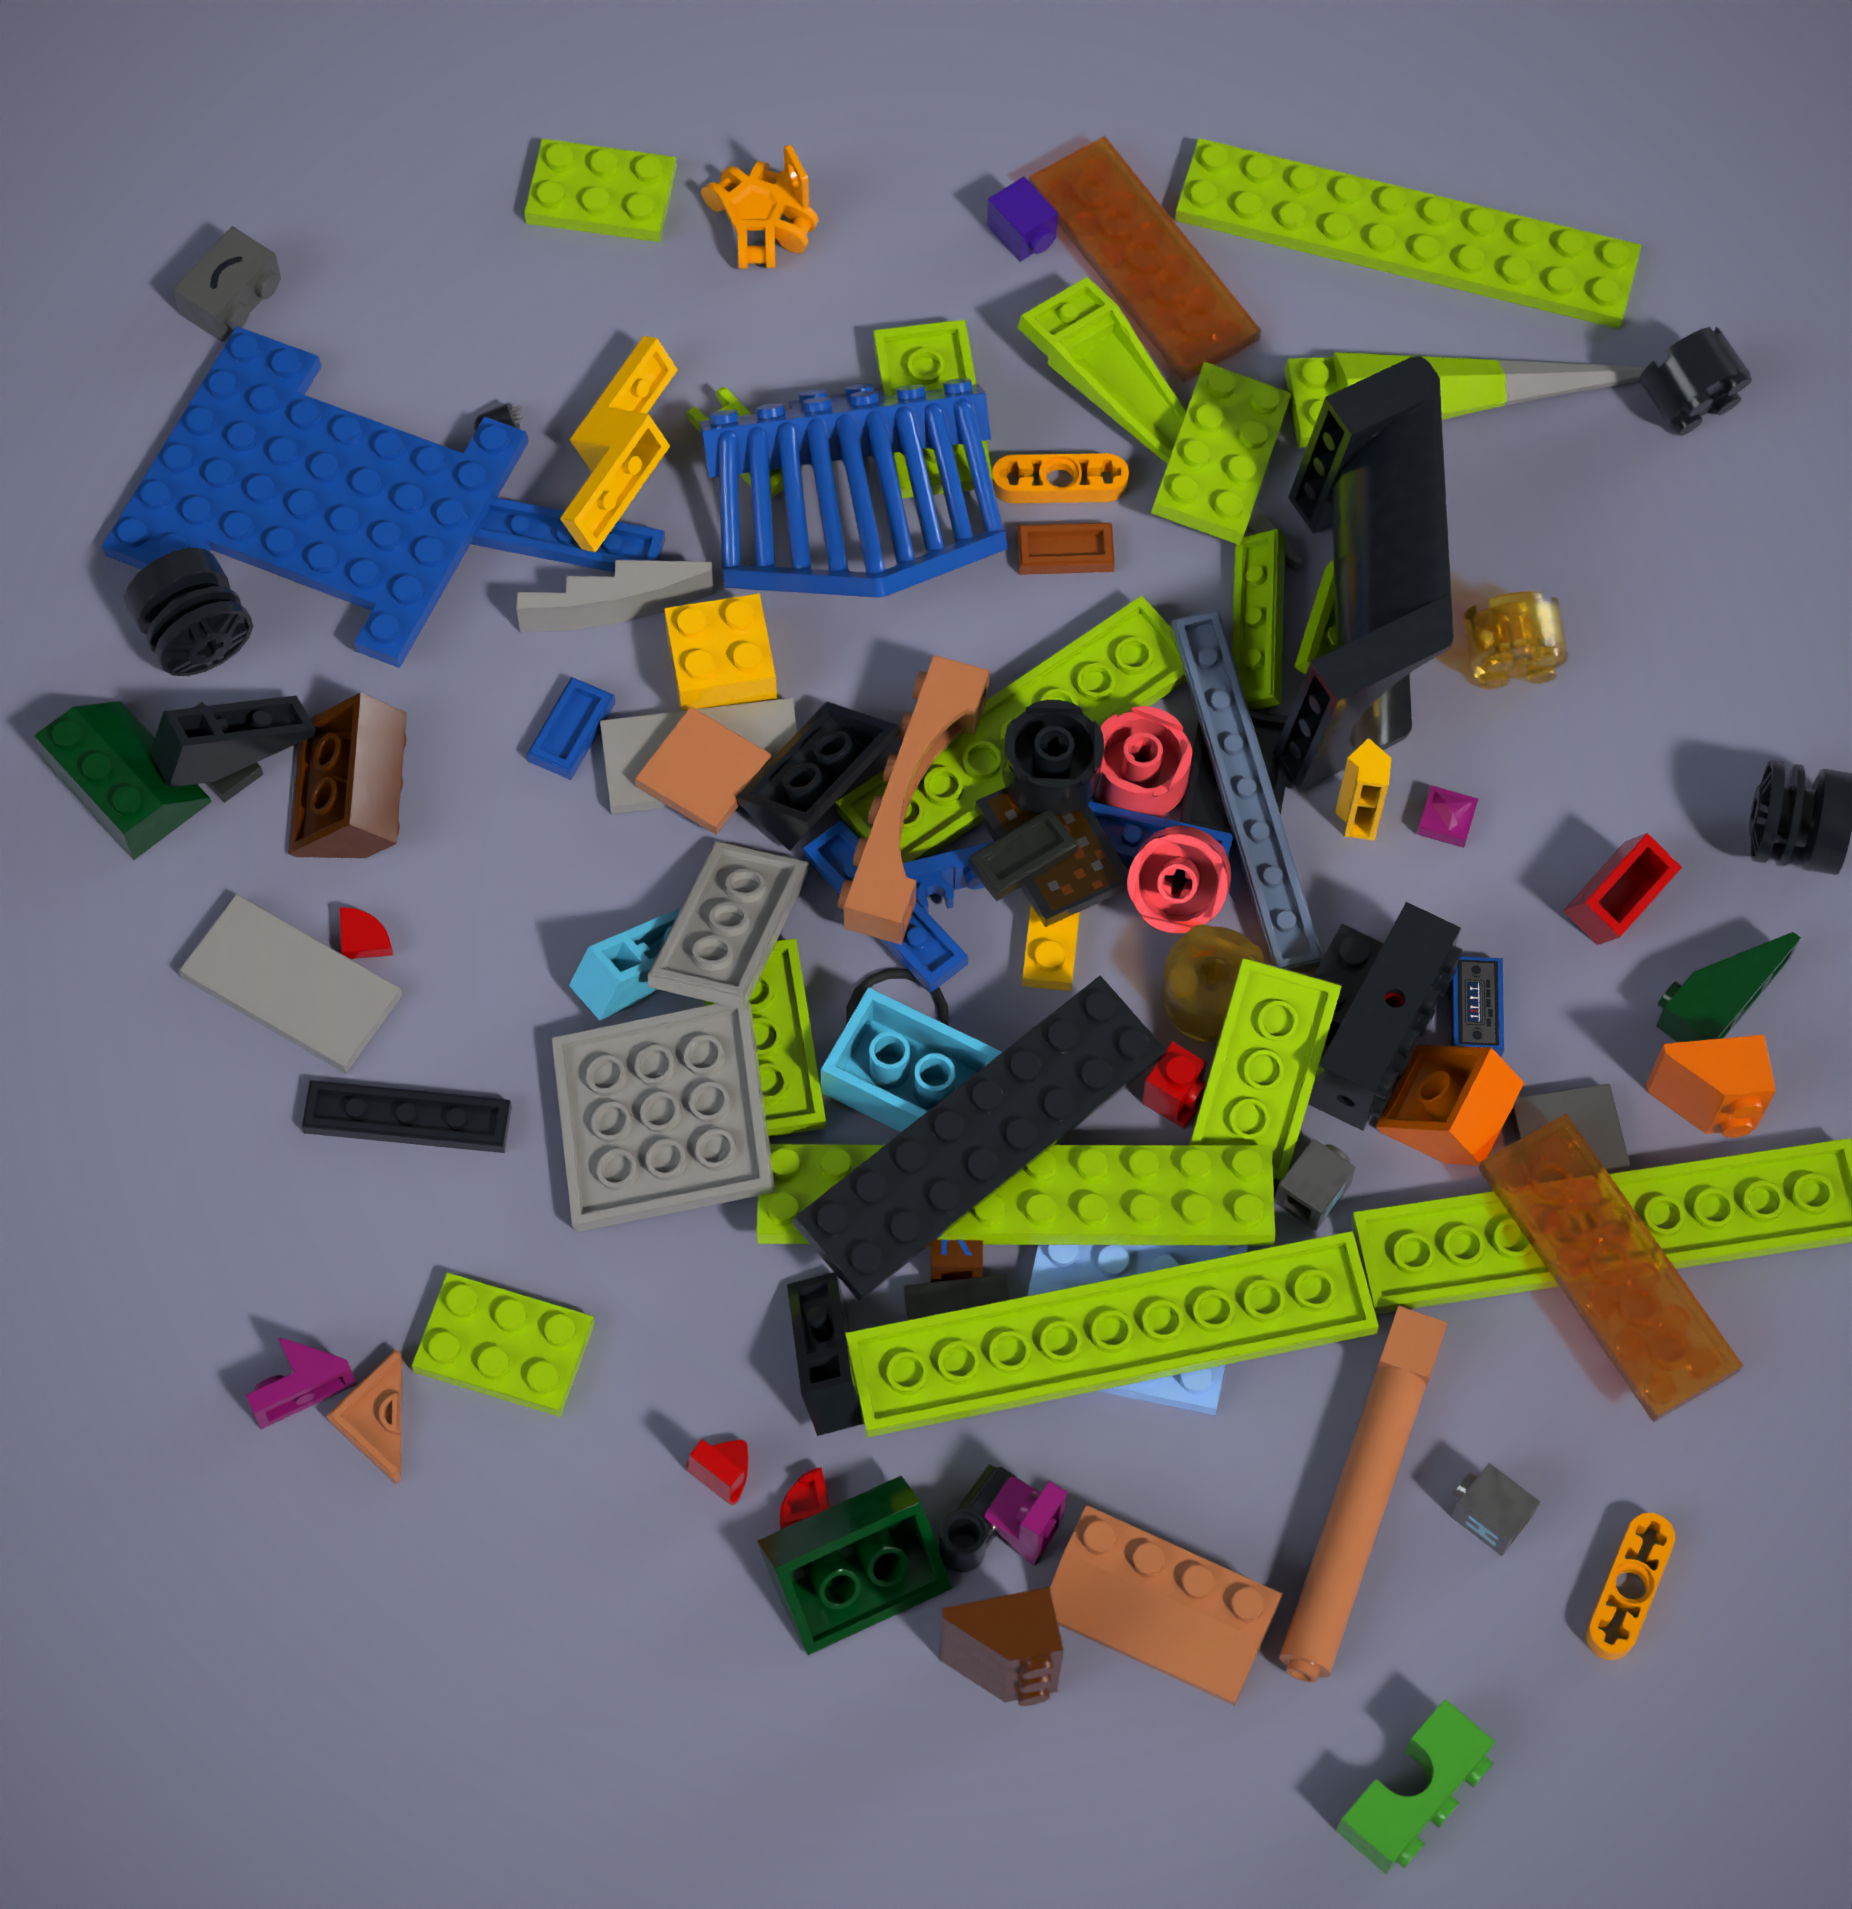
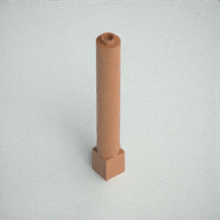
M1399 1305L1279 1656L1280 1661L1287 1666L1286 1672L1290 1676L1304 1682L1315 1683L1318 1677H1329L1448 1324V1322Z

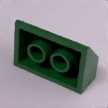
M121 701L73 706L34 735L44 763L133 860L211 803L210 797L198 784L169 788L150 754L155 739L154 736Z
M898 1476L757 1541L773 1585L807 1655L952 1589L922 1502L902 1476Z

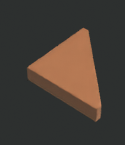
M396 1348L326 1415L328 1422L395 1485L401 1480L403 1358Z

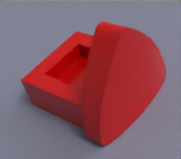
M702 1439L689 1454L686 1470L727 1503L735 1505L743 1493L748 1475L749 1456L747 1442L744 1440H734L711 1446Z

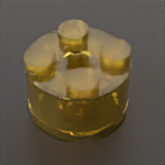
M1524 591L1503 594L1488 599L1489 608L1477 613L1476 605H1474L1464 613L1463 621L1472 674L1480 679L1481 687L1484 689L1504 687L1509 684V679L1528 677V681L1534 684L1552 681L1557 677L1556 668L1563 665L1568 659L1559 600L1553 595L1551 601L1547 602L1544 601L1543 592Z
M1205 924L1194 926L1187 934L1181 937L1168 954L1161 989L1163 1005L1175 1028L1195 1040L1203 1042L1218 1041L1241 958L1244 957L1264 963L1263 952L1259 946L1253 944L1247 937L1237 931L1224 927H1211Z

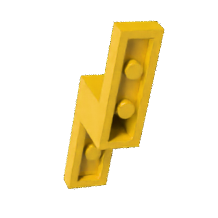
M642 337L569 439L586 465L593 471L560 517V520L582 550L596 553L670 447L651 416L647 414L678 371L658 338Z

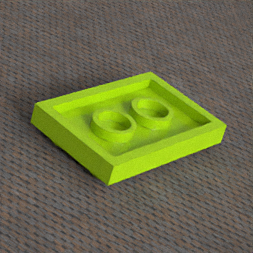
M542 139L524 213L525 222L531 225L661 242L677 169L676 157Z
M447 1272L414 1358L412 1369L414 1373L561 1417L595 1325L594 1316Z

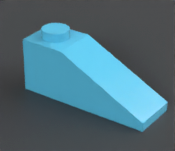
M681 907L587 948L569 986L599 1021L638 1004L657 990L648 987V973Z

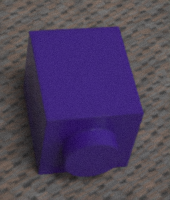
M1025 176L988 198L987 226L1020 262L1034 253L1040 254L1046 251L1053 244L1057 234L1058 212Z

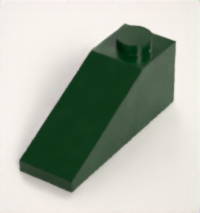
M1794 932L1788 933L1696 970L1683 985L1676 981L1673 982L1658 1002V1006L1663 1011L1656 1027L1676 1042L1725 1038L1791 959L1801 937Z

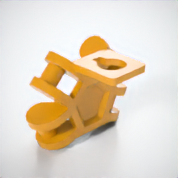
M791 144L784 146V169L781 173L771 171L769 163L760 160L755 163L749 176L737 167L730 165L721 172V180L718 183L710 182L701 189V196L705 203L715 212L725 210L738 235L739 269H748V264H766V269L776 268L775 238L786 250L797 254L803 253L809 242L806 235L808 232L815 230L819 221L817 214L809 207L808 176ZM782 214L788 218L790 223L780 220ZM765 230L766 245L748 246L747 231Z

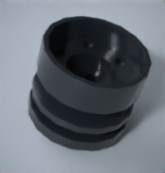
M186 548L170 552L154 560L137 573L128 585L124 596L127 609L140 631L147 635L149 646L152 652L156 654L162 669L173 676H191L206 672L223 664L243 647L253 629L251 616L246 608L241 605L237 593L230 589L228 578L214 554L206 549Z
M1769 761L1762 781L1756 788L1751 807L1749 834L1751 837L1750 855L1752 862L1766 863L1775 843L1776 866H1787L1795 846L1801 847L1803 870L1830 875L1839 874L1848 851L1852 833V773L1821 769L1813 783L1812 789L1806 788V776L1803 765H1793L1785 785L1784 762Z

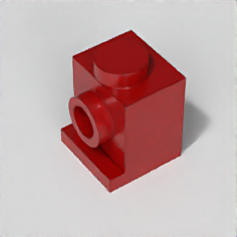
M1172 1041L1167 1048V1052L1160 1058L1145 1080L1142 1104L1185 1129L1200 1106L1206 1082L1203 1080L1207 1062Z

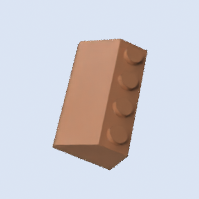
M1088 1505L1085 1506L1050 1586L1058 1625L1234 1706L1275 1616L1282 1593Z

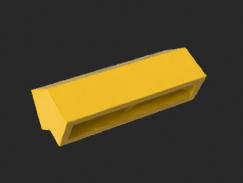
M1369 738L1347 757L1335 814L1346 823L1344 837L1375 841L1389 786L1392 758Z

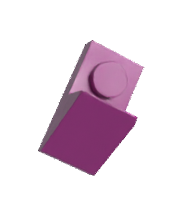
M279 1338V1343L293 1373L286 1377L282 1375L269 1377L257 1384L254 1388L255 1391L245 1396L260 1429H263L357 1384L347 1359L288 1339Z
M1011 1476L985 1513V1519L1026 1561L1035 1566L1063 1524L1067 1491L1049 1481L1043 1491L1039 1492L1020 1479Z

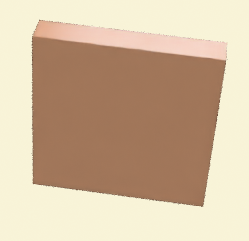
M691 706L636 776L635 784L636 787L717 835L739 806L736 796L772 759V754Z

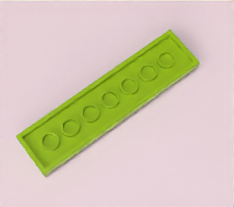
M1142 595L987 699L975 735L965 732L954 740L931 764L916 788L902 829L900 842L902 863L933 856L982 822L975 810V803L981 798L1006 788L1002 778L1005 734L1011 721L1026 712V707L1043 700L1071 702L1082 708V713L1093 723L1095 720L1099 727H1101L1112 715L1117 713V716L1123 713L1131 712L1133 707L1151 706L1187 681L1171 627ZM884 770L836 802V812L859 839L860 837L868 839L873 824L868 823L872 801L875 795H884L888 782L883 781Z

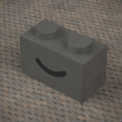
M232 226L173 287L179 315L223 342L237 326L242 327L246 323L250 312L263 299L269 298L276 291L281 280L276 254Z

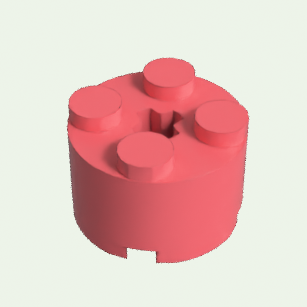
M1139 706L1133 707L1131 712L1123 713L1119 716L1116 713L1109 717L1100 727L1104 738V753L1100 780L1094 797L1099 803L1164 818L1169 811L1179 804L1188 784L1192 747L1183 731L1184 727L1173 715L1155 707Z
M1189 826L1165 828L1149 837L1137 852L1128 873V893L1135 908L1149 925L1168 933H1187L1211 921L1221 910L1231 882L1230 863L1224 847L1208 833ZM1176 869L1186 871L1185 877L1192 880V882H1186L1183 889H1177L1174 887V879L1167 877V875H1174Z

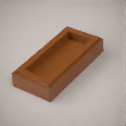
M1112 522L1017 525L1019 575L1114 572Z

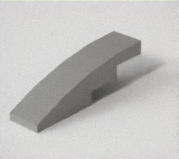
M616 560L615 577L567 576L566 593L517 592L516 610L520 632L570 631L618 624L665 612L664 608L685 605L713 594L712 562Z

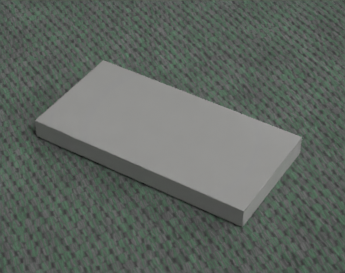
M793 698L697 709L772 754V758L797 733ZM688 710L600 721L611 814L669 808L668 805L636 787L635 778Z
M714 841L648 973V987L744 1010L808 876V862Z
M238 894L235 895L179 970L182 979L345 1074L403 996L402 990L398 986Z

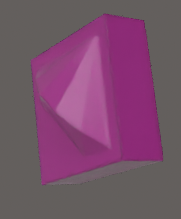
M1431 785L1417 835L1464 848L1478 798Z

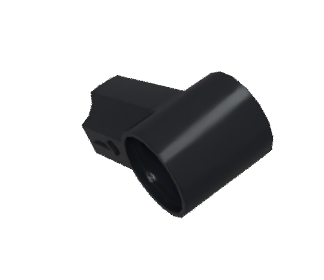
M989 1464L958 1508L949 1513L940 1526L939 1553L943 1564L953 1571L969 1572L976 1569L982 1563L986 1549L998 1534L986 1521L985 1513L1008 1478L1011 1476L1016 1477L1001 1466L995 1467ZM957 1534H967L972 1536L976 1543L969 1548H959L954 1546L949 1539Z

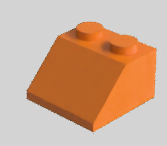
M1765 1035L1663 1044L1646 1082L1647 1092L1702 1132L1705 1134L1722 1133L1724 1137L1728 1138L1745 1136L1756 1130L1776 1092Z
M1417 1045L1406 1071L1399 1079L1389 1103L1375 1127L1380 1133L1445 1164L1483 1166L1514 1106L1524 1081L1492 1047Z

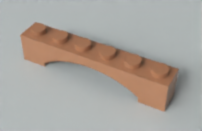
M933 655L928 672H919L913 690V699H916L917 703L913 713H904L899 728L901 732L898 734V740L903 741L898 755L890 753L885 766L883 781L888 782L884 795H875L871 804L868 823L873 824L868 839L860 837L855 849L853 866L858 867L853 881L846 879L840 891L837 907L844 910V929L902 945L916 905V880L906 877L900 852L901 835L906 813L922 777L941 752L965 732L975 735L989 695L990 670Z

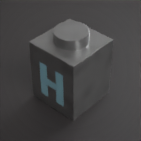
M1313 1138L1279 1183L1274 1203L1317 1231L1350 1187L1356 1166L1350 1163L1349 1157L1341 1149L1331 1144L1324 1146Z
M1488 1463L1479 1476L1470 1471L1452 1494L1458 1502L1451 1518L1502 1556L1533 1518L1540 1501L1491 1463Z

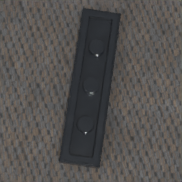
M310 1080L302 1129L304 1134L505 1153L512 1105L511 1100Z

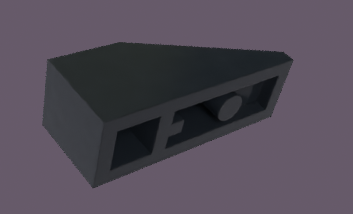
M297 695L163 711L150 754L169 788L215 782L313 737L316 728Z
M832 1272L787 1284L800 1390L817 1436L864 1424L845 1333L851 1331L839 1277Z

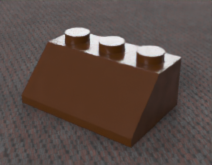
M360 692L310 718L316 731L313 737L298 743L288 854L294 857L367 858L397 843L400 829L398 818L400 793L403 787L402 766L406 745L405 728L407 712Z
M1050 1586L942 1608L939 1644L941 1662L1003 1702L1018 1700V1705L1030 1706L1049 1700V1693L1057 1692L1064 1653Z

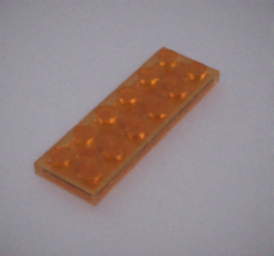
M1105 136L1029 176V182L1058 212V225L1183 383L1200 374L1204 362L1216 365L1260 340L1261 329Z
M1567 1114L1560 1116L1481 1161L1479 1166L1480 1172L1653 1423L1740 1372L1743 1364Z

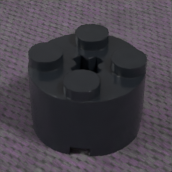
M1706 327L1679 340L1665 350L1670 357L1660 367L1653 360L1642 372L1639 379L1670 427L1674 428L1680 436L1698 427L1703 421L1701 416L1715 410L1717 415H1722L1734 408L1741 401L1738 392L1752 381L1749 370L1718 327H1716L1714 332L1710 327Z
M1063 700L1035 702L1026 707V712L1016 719L1014 718L1008 725L1004 741L1002 778L1008 793L1011 795L1012 802L1019 809L1030 810L1038 814L1050 810L1055 815H1061L1072 811H1081L1089 804V800L1094 795L1100 780L1104 738L1101 728L1094 720L1093 723L1082 713L1083 709L1077 705Z

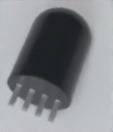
M506 403L479 414L474 421L475 432L484 416L520 429L519 422L524 421L523 414L521 413L522 409H520L522 406L513 407L510 403Z

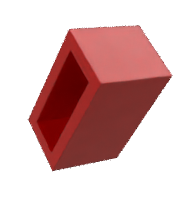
M1648 833L1625 841L1563 912L1597 945L1620 938L1682 867Z

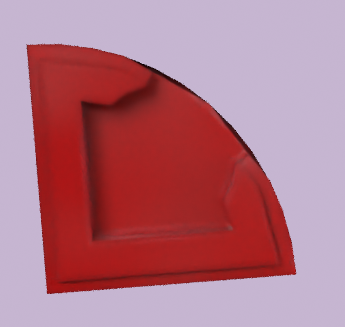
M340 907L342 955L349 959L393 956L389 935L380 921L365 911Z
M822 1467L814 1468L802 1474L798 1481L789 1489L780 1507V1530L830 1508Z

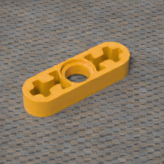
M1109 453L1007 455L1000 458L993 466V488L995 496L1006 503L1112 502L1125 494L1128 486L1129 469L1121 457ZM1055 470H1064L1071 474L1073 481L1067 486L1057 487L1047 480V476ZM1082 471H1087V485H1081ZM1033 472H1039V486H1033ZM1102 472H1111L1113 482L1110 484L1103 483ZM1008 474H1017L1018 485H1009Z
M1643 1513L1631 1521L1586 1630V1641L1591 1651L1602 1659L1617 1660L1623 1658L1629 1653L1638 1638L1675 1543V1532L1672 1525L1659 1514ZM1647 1528L1657 1532L1655 1540L1662 1545L1655 1544L1649 1552L1645 1563L1635 1560L1643 1543V1539L1636 1535V1533L1643 1535ZM1624 1573H1633L1639 1576L1645 1585V1594L1639 1599L1625 1598L1617 1590V1577ZM1608 1601L1612 1606H1607L1606 1602ZM1617 1609L1626 1613L1618 1629V1634L1626 1639L1618 1638L1613 1645H1610L1604 1641L1605 1632L1598 1629V1627L1606 1628L1613 1619ZM1630 1613H1635L1636 1618H1634Z

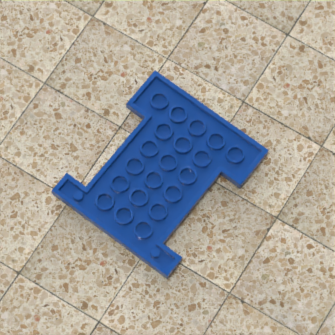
M237 326L104 541L102 549L105 556L142 570L154 560L170 552L186 548H202L209 552L211 550L366 608L372 612L354 641L356 651L400 668L473 541L472 535L481 519L483 518L484 521L489 513L493 498L498 497L529 443L527 432L484 416L464 453L306 396L305 393L322 367L319 356Z

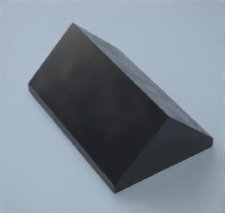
M826 702L736 796V799L741 807L783 846L791 851L901 732L899 726Z

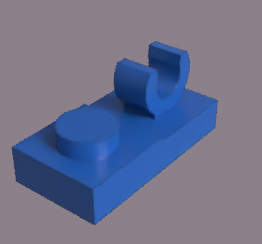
M994 841L903 863L906 877L916 880V901L928 912L927 897L931 894H939L944 898L947 909L953 908L954 890L966 887L972 890L985 888L969 867L968 857Z

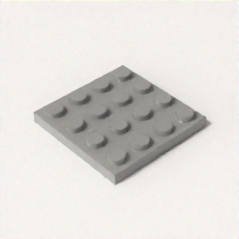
M749 1001L744 1010L717 1003L552 1038L572 1226L577 1232L776 1192L752 1008Z

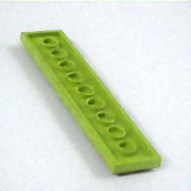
M1198 138L1175 215V221L1617 329H1620L1642 246L1633 242Z
M1851 1138L1353 1212L1351 1218L1375 1314L1397 1311L1398 1305L1407 1309L1851 1243Z
M770 1144L776 1192L758 1196V1244H810L793 1225L794 1217L885 1145ZM1053 1145L938 1239L983 1240V1245H1274L1275 1215L1272 1145Z
M1353 1231L848 1332L845 1333L860 1399L866 1437L869 1438L1377 1334L1379 1325Z

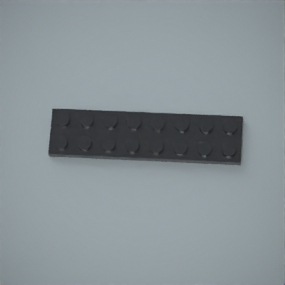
M1100 975L797 1214L792 1223L860 1302L1153 1066L1167 1050Z

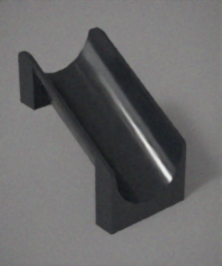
M1421 356L1410 357L1325 397L1288 499L1313 534L1332 525L1337 649L1310 662L1273 752L1279 764L1281 762L1285 767L1289 779L1298 792L1344 770L1347 757L1368 738L1384 750L1409 736L1412 728L1410 673L1446 652L1451 647L1454 639L1440 379L1429 361Z

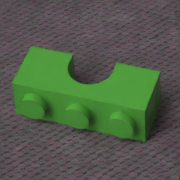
M1444 1699L1411 1737L1405 1749V1752L1424 1770L1427 1780L1426 1789L1414 1796H1401L1393 1793L1379 1780L1375 1779L1341 1818L1336 1832L1384 1874H1387L1396 1862L1405 1869L1425 1845L1419 1838V1835L1431 1822L1440 1828L1460 1804L1453 1798L1454 1794L1465 1782L1474 1788L1494 1763L1487 1756L1493 1748L1495 1741L1449 1701Z

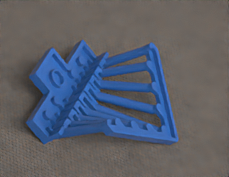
M968 378L948 380L943 382L944 389L925 391L924 385L902 386L896 389L897 395L885 396L881 389L873 390V384L864 383L845 387V394L827 396L826 390L799 393V400L789 401V409L787 410L784 409V404L781 403L766 404L756 407V414L738 416L737 410H721L710 413L709 420L699 421L701 440L705 448L708 477H719L721 563L725 588L879 598L1006 550V531L1003 528L982 441L991 440L986 392L979 384L972 385L971 379ZM956 444L964 445L985 532L974 536L952 445ZM926 448L934 450L955 543L945 547L922 450ZM900 452L905 456L926 554L917 558L914 556L893 453ZM872 456L875 461L896 559V566L885 569L863 461V457ZM841 460L846 469L866 572H854L848 569L832 461ZM811 464L814 470L829 570L811 568L801 465ZM782 468L792 568L775 567L769 474L771 469ZM750 472L756 566L740 564L738 475Z

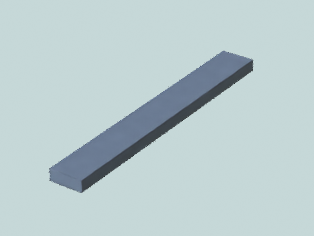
M1219 609L1172 620L1171 629L1231 832L1234 834L1233 839L1270 964L1294 972L1318 968L1323 959Z

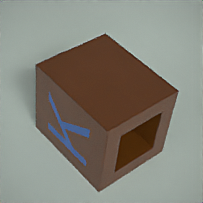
M937 1239L931 1244L930 1283L982 1277L983 1240Z

